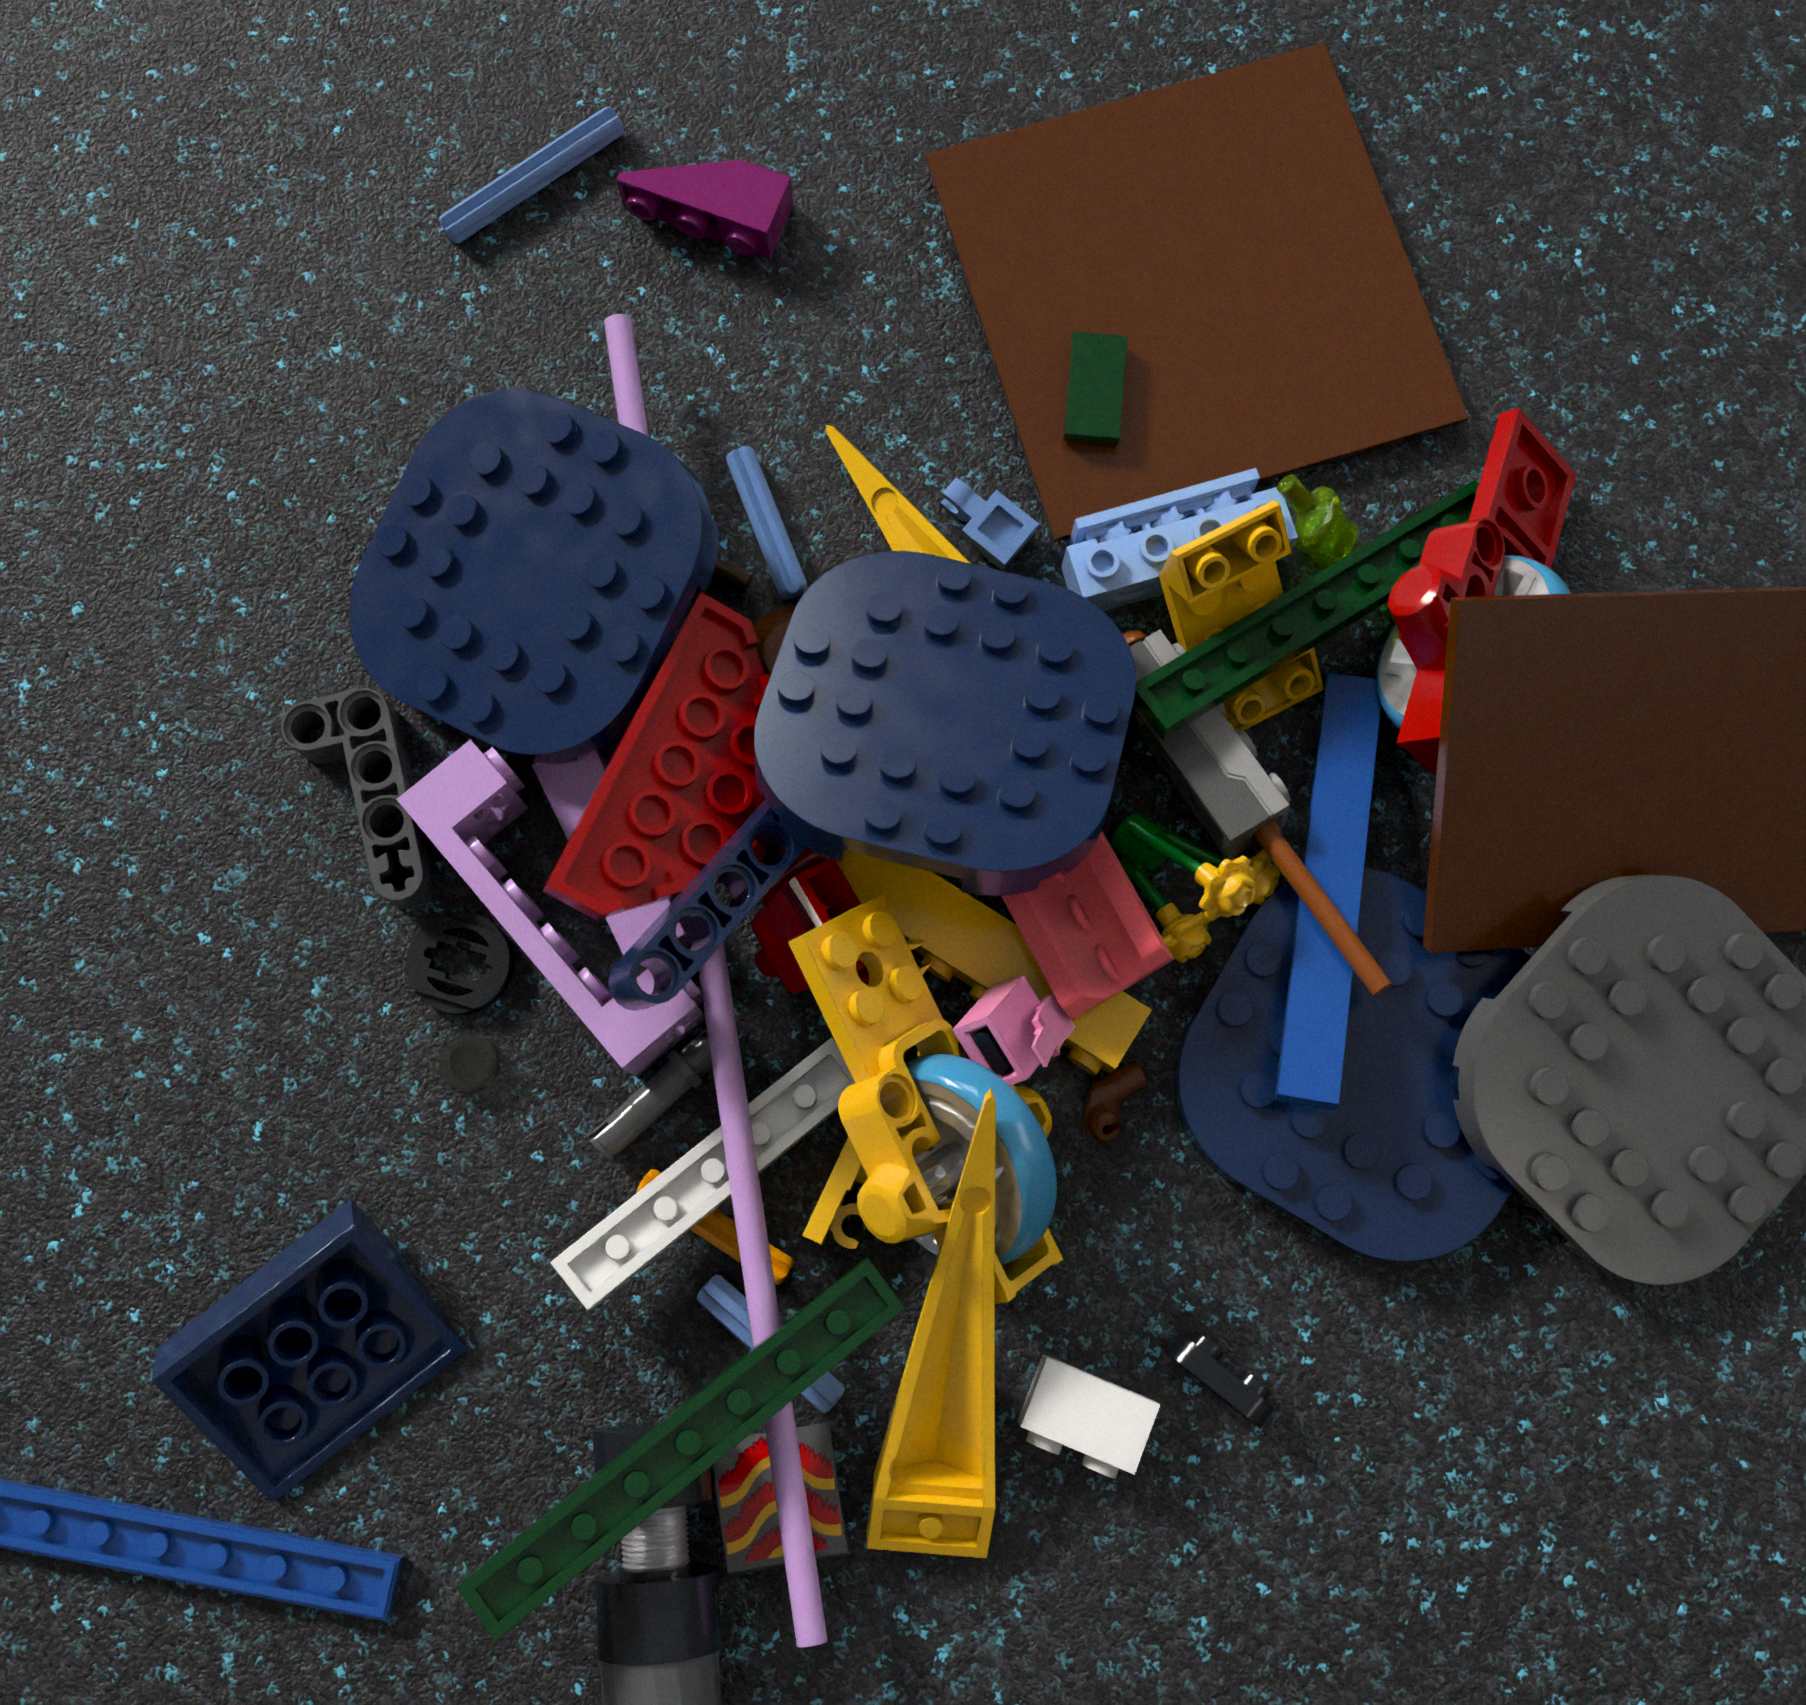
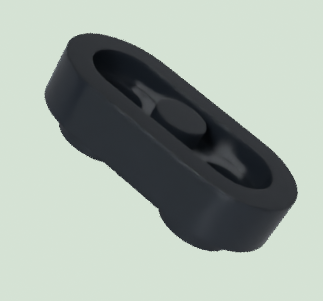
M1194 1331L1189 1339L1177 1333L1165 1349L1164 1353L1259 1429L1262 1428L1275 1410L1266 1401L1272 1391L1244 1369H1242L1237 1377L1218 1363L1224 1353L1197 1331Z

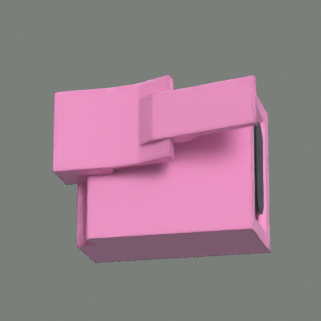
M1017 975L992 985L952 1030L972 1061L990 1069L1009 1085H1013L1027 1080L1040 1063L1043 1067H1047L1051 1057L1060 1055V1048L1074 1030L1075 1025L1061 1008L1053 993L1038 999L1025 976L1018 977Z

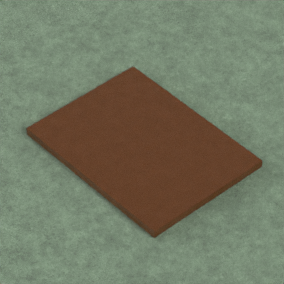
M1806 586L1451 597L1423 947L1431 954L1541 947L1567 918L1561 910L1573 898L1602 881L1619 876L1636 875L1679 876L1705 883L1730 898L1763 933L1806 931Z

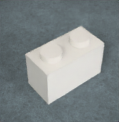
M1043 1354L1017 1423L1020 1427L1029 1430L1026 1438L1028 1443L1057 1455L1060 1454L1063 1445L1085 1454L1082 1462L1083 1466L1116 1479L1119 1469L1135 1475L1161 1404Z

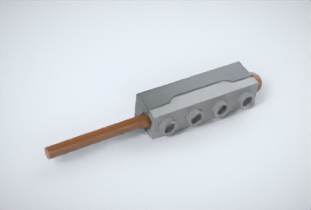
M1160 629L1149 636L1138 630L1121 632L1134 659L1136 682L1186 652L1179 643L1171 645ZM1223 703L1164 739L1160 738L1133 704L1129 724L1225 859L1230 860L1255 844L1260 843L1371 995L1377 997L1389 989L1393 983L1282 836L1280 829L1286 825L1290 806L1289 802L1291 800L1289 792L1275 773L1267 775L1256 760L1258 757L1257 750L1252 740L1244 730L1239 728L1235 731L1224 716L1225 707Z

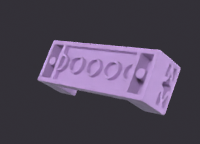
M470 739L396 800L620 1067L636 1078H639L706 1021L705 1014L698 1007L703 1003L702 993L690 979L679 993L668 1002L647 1009L633 1011L617 1004L609 990L586 967L580 972L574 968L572 964L580 956L549 923H546L542 928L537 924L536 921L544 915L542 911L512 879H509L505 884L500 880L508 871L494 854L484 846L485 843L528 809V806L517 795L526 786L493 747L483 754ZM647 969L636 979L640 988L647 994H651L654 990L655 982L653 975Z

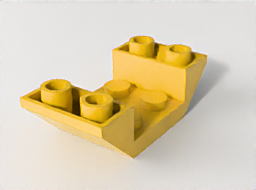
M1273 500L1171 551L1159 574V579L1177 642L1186 652L1283 594L1276 561L1292 552L1281 506L1277 501ZM1314 647L1223 702L1225 707L1224 716L1235 731L1239 728L1246 730L1324 690Z

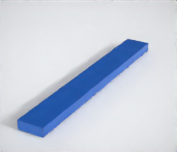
M1328 672L1324 683L1303 864L1357 935L1381 701L1377 690V679ZM1300 897L1296 917L1275 1101L1336 1111L1340 1099L1353 969Z
M0 1478V1548L385 1622L392 1618L405 1555Z

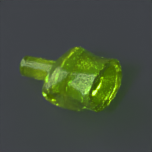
M1294 474L1284 477L1278 483L1277 490L1297 512L1294 527L1298 538L1294 547L1308 554L1321 569H1326L1348 556L1357 540L1359 528L1344 512L1337 493L1325 486L1315 488L1310 493Z

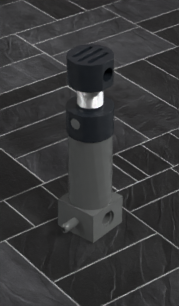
M661 1421L615 1425L593 1430L594 1474ZM711 1467L623 1537L621 1541L623 1544L622 1549L624 1550L622 1552L624 1556L622 1558L624 1562L622 1564L623 1568L595 1577L597 1657L601 1661L602 1705H721L719 1649L722 1648L721 1617L718 1604L719 1573L715 1565L692 1563L688 1559L690 1557L688 1555L689 1550L687 1549L689 1546L687 1541L689 1539L686 1537L689 1534L686 1531L688 1529L686 1526L688 1523L686 1518L688 1516L685 1514L688 1511L685 1508L687 1505L712 1499Z

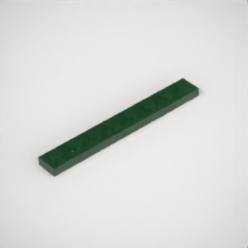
M1476 480L1471 481L1136 682L1134 706L1160 738L1164 739L1388 602L1391 589L1397 580L1411 568L1419 566L1426 539L1431 531L1436 528L1469 521L1479 484Z
M864 1259L460 1581L456 1588L496 1642L905 1309L904 1305L871 1261Z

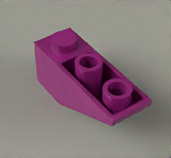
M743 160L620 172L616 179L623 207L627 208L634 216L646 221H653L656 218L673 224L681 232L693 238H704L706 236L726 243L736 253L745 256L757 254L768 259L771 258L793 207L791 177Z

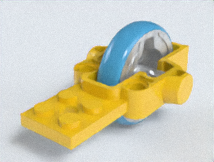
M884 894L788 942L855 1081V1084L847 1086L842 1091L838 1101V1112L846 1133L868 1176V1179L858 1193L857 1208L865 1226L876 1238L886 1243L895 1244L913 1239L921 1247L937 1257L983 1099L991 1088L996 1099L995 1304L1009 1302L1016 1297V1292L1049 1266L1057 1265L1063 1260L1048 1228L1055 1211L1057 1199L1056 1168L1050 1145L1047 1141L1052 1130V1117L1045 1101L1034 1090L1025 1086L1009 1085L993 1071L969 1058L954 1034L951 1024L943 1020ZM858 959L864 963L868 970V986L858 977L856 971ZM916 1045L918 1048L917 1057L904 1062V1052Z

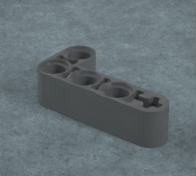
M355 688L302 701L291 706L285 712L281 721V733L284 740L308 761L316 764H326L346 759L369 873L375 891L396 907L405 910H414L426 905L433 897L436 889V879L427 837L396 800L415 785L402 721L398 712L379 692L370 688ZM372 709H380L381 716L377 724L367 730H360L359 722L361 717ZM324 722L325 730L323 735L317 741L305 744L304 736L306 731L312 725ZM382 762H392L390 776L385 781L372 784L370 782V774L373 768ZM402 814L404 824L400 832L393 837L383 838L381 828L385 820L390 816ZM391 856H399L400 863ZM401 865L414 875V877L405 880L406 889L403 891L394 886L395 883H399L403 879Z

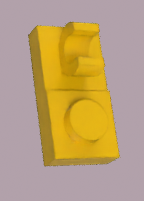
M849 1137L802 1236L823 1245L831 1230L838 1244L845 1248L856 1249L859 1242L844 1234L842 1223L849 1215L855 1214L860 1216L857 1203L841 1205L847 1192L852 1191L855 1182L864 1184L868 1176Z

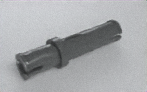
M707 1027L680 1052L674 1048L666 1056L669 1060L667 1064L636 1092L630 1095L598 1127L586 1135L594 1147L609 1162L612 1163L618 1154L652 1125L690 1088L694 1087L698 1090L706 1083L703 1077L713 1068Z

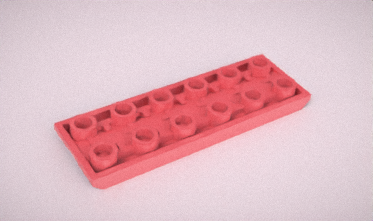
M1102 830L1088 855L1068 874L1062 870L1056 875L1040 881L1038 889L1019 894L1001 895L1059 1005L1071 1020H1076L1174 960Z

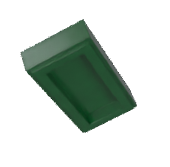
M1073 331L1063 441L1118 446L1121 429L1127 336Z

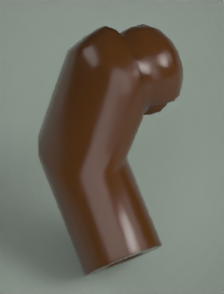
M1136 1061L1093 1082L1087 1089L1081 1116L1085 1132L1100 1142L1111 1141L1119 1134L1121 1125L1118 1123L1122 1100L1148 1087L1147 1079Z

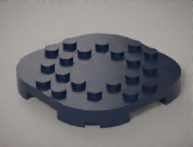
M512 388L491 391L473 397L444 415L419 443L362 557L352 585L349 609L350 629L357 655L370 677L389 695L490 745L525 760L548 764L569 763L578 761L577 756L586 754L600 746L608 749L623 738L696 588L706 592L711 581L718 551L717 522L711 517L708 501L705 496L707 492L696 475L657 440L539 391Z
M911 551L872 553L846 561L817 579L803 594L791 616L755 722L754 766L757 787L761 798L767 799L769 805L779 816V825L787 834L800 844L827 858L843 862L846 851L963 879L961 892L977 895H1012L1038 889L1040 881L1056 875L1062 870L1068 874L1078 866L1091 851L1101 833L1113 792L1136 691V669L1131 650L1116 624L1099 607L1085 597L1053 583L936 555Z
M1364 867L1357 936L1393 985L1382 994L1373 997L1353 970L1340 1099L1336 1111L1275 1101L1299 901L1298 894L1289 882L1273 893L1249 918L1243 927L1244 930L1194 1018L1187 1025L1176 1052L1173 1069V1092L1176 1095L1179 1113L1184 1124L1183 1129L1190 1143L1207 1165L1230 1183H1237L1334 1241V1245L1348 1252L1376 1260L1420 1261L1450 1253L1477 1237L1497 1216L1513 1188L1497 1169L1486 1166L1478 1158L1460 1128L1453 1100H1459V1067L1453 1066V1060L1460 1034L1474 1008L1483 997L1495 999L1531 959V956L1522 948L1431 954L1423 947L1427 893L1392 874Z

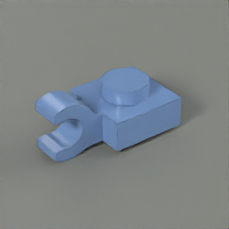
M956 477L942 493L944 499L940 503L941 507L953 517L967 522L961 531L960 537L1002 571L1033 536L1039 526L1038 522L998 490H995L989 499L985 501L966 483Z

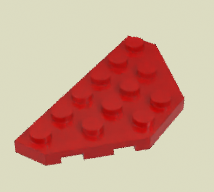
M702 592L698 594L542 892L595 920L677 897L763 803L766 798H761L755 777L754 731L758 710L769 682L770 674L765 675L755 645L758 643V639L751 620ZM753 840L752 848L754 855L761 862L766 850L762 844ZM716 881L715 885L721 884V882Z

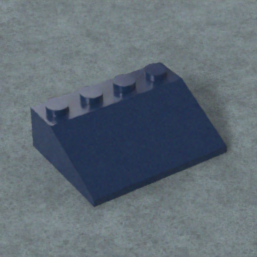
M349 1199L156 1348L152 1382L274 1503L463 1354L467 1347L390 1241L352 1199Z

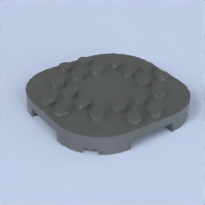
M1619 876L1597 883L1573 898L1561 910L1567 918L1495 999L1483 997L1474 1008L1460 1034L1454 1054L1453 1066L1459 1067V1100H1453L1460 1128L1474 1153L1486 1166L1497 1169L1567 1240L1564 1245L1573 1253L1601 1269L1635 1282L1652 1285L1677 1284L1706 1275L1732 1258L1806 1173V977L1730 898L1709 885L1679 876Z

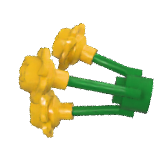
M1139 812L1131 814L1122 822L1111 841V847L1123 856L1120 864L1125 873L1133 879L1156 909L1155 918L1164 928L1161 936L1173 958L1179 963H1185L1188 959L1196 958L1202 954L1206 948L1205 945L1211 943L1212 938L1207 931L1208 924L1221 916L1229 918L1232 915H1241L1244 913L1246 906L1251 903L1261 906L1274 893L1279 883L1280 871L1271 863V858L1265 849L1259 851L1256 856L1249 858L1242 855L1239 858L1225 859L1173 833L1160 822H1151ZM1185 853H1187V854H1189V855H1191V856H1193V857H1195V858H1197V859H1199V860H1201V861H1203V862H1205V863L1200 864L1199 862H1197V861L1194 860L1193 858L1189 857V856L1186 855ZM1168 858L1195 875V882L1204 887V894L1199 902V907L1205 912H1200L1197 915H1182L1174 903L1167 904L1143 873V867L1150 871L1155 870Z

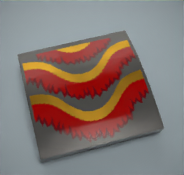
M830 1423L796 1427L816 1561L849 1556ZM766 1433L749 1435L713 1464L720 1526L729 1576L785 1566Z

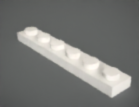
M832 1037L748 1104L758 1174L838 1110V1101L842 1091L847 1086L855 1084L846 1062ZM721 1126L550 1262L588 1312L731 1197Z

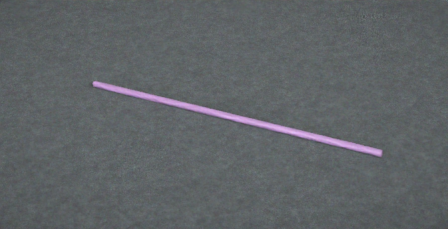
M614 314L604 320L618 422L649 436L632 319L625 314ZM676 629V631H675V633H674V636H673V638H672V640H671V642H670V644H669V646H668V648H667V650H666V652H665V654H664V656H663V658H662V660H661V662H660V665H661V663H662V661H663V659H664L666 653L668 652V650H669V648H670V646H671V644H672V642H673V640H674V638H675V636H676V634H677V632H678V629ZM723 942L698 971L754 1348L779 1328L781 1322L727 958ZM791 1401L767 1420L764 1425L797 1647H811L826 1643L828 1638L794 1409Z

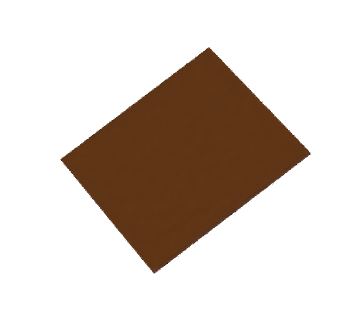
M1325 42L925 154V161L1054 543L1071 537L1076 518L1253 468H1257L1260 477L1258 483L1462 424L1469 418ZM1073 331L1127 336L1121 429L1118 446L1063 441Z

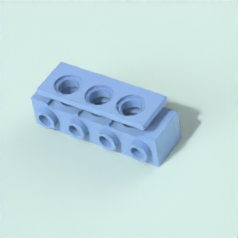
M1253 468L1076 518L1069 541L1070 546H1066L1061 570L1069 590L1085 597L1102 611H1107L1163 595L1159 574L1171 551L1273 500L1277 501L1281 506L1291 549L1298 535L1280 486L1252 494L1260 479L1257 468ZM1287 556L1277 560L1276 562L1285 560Z

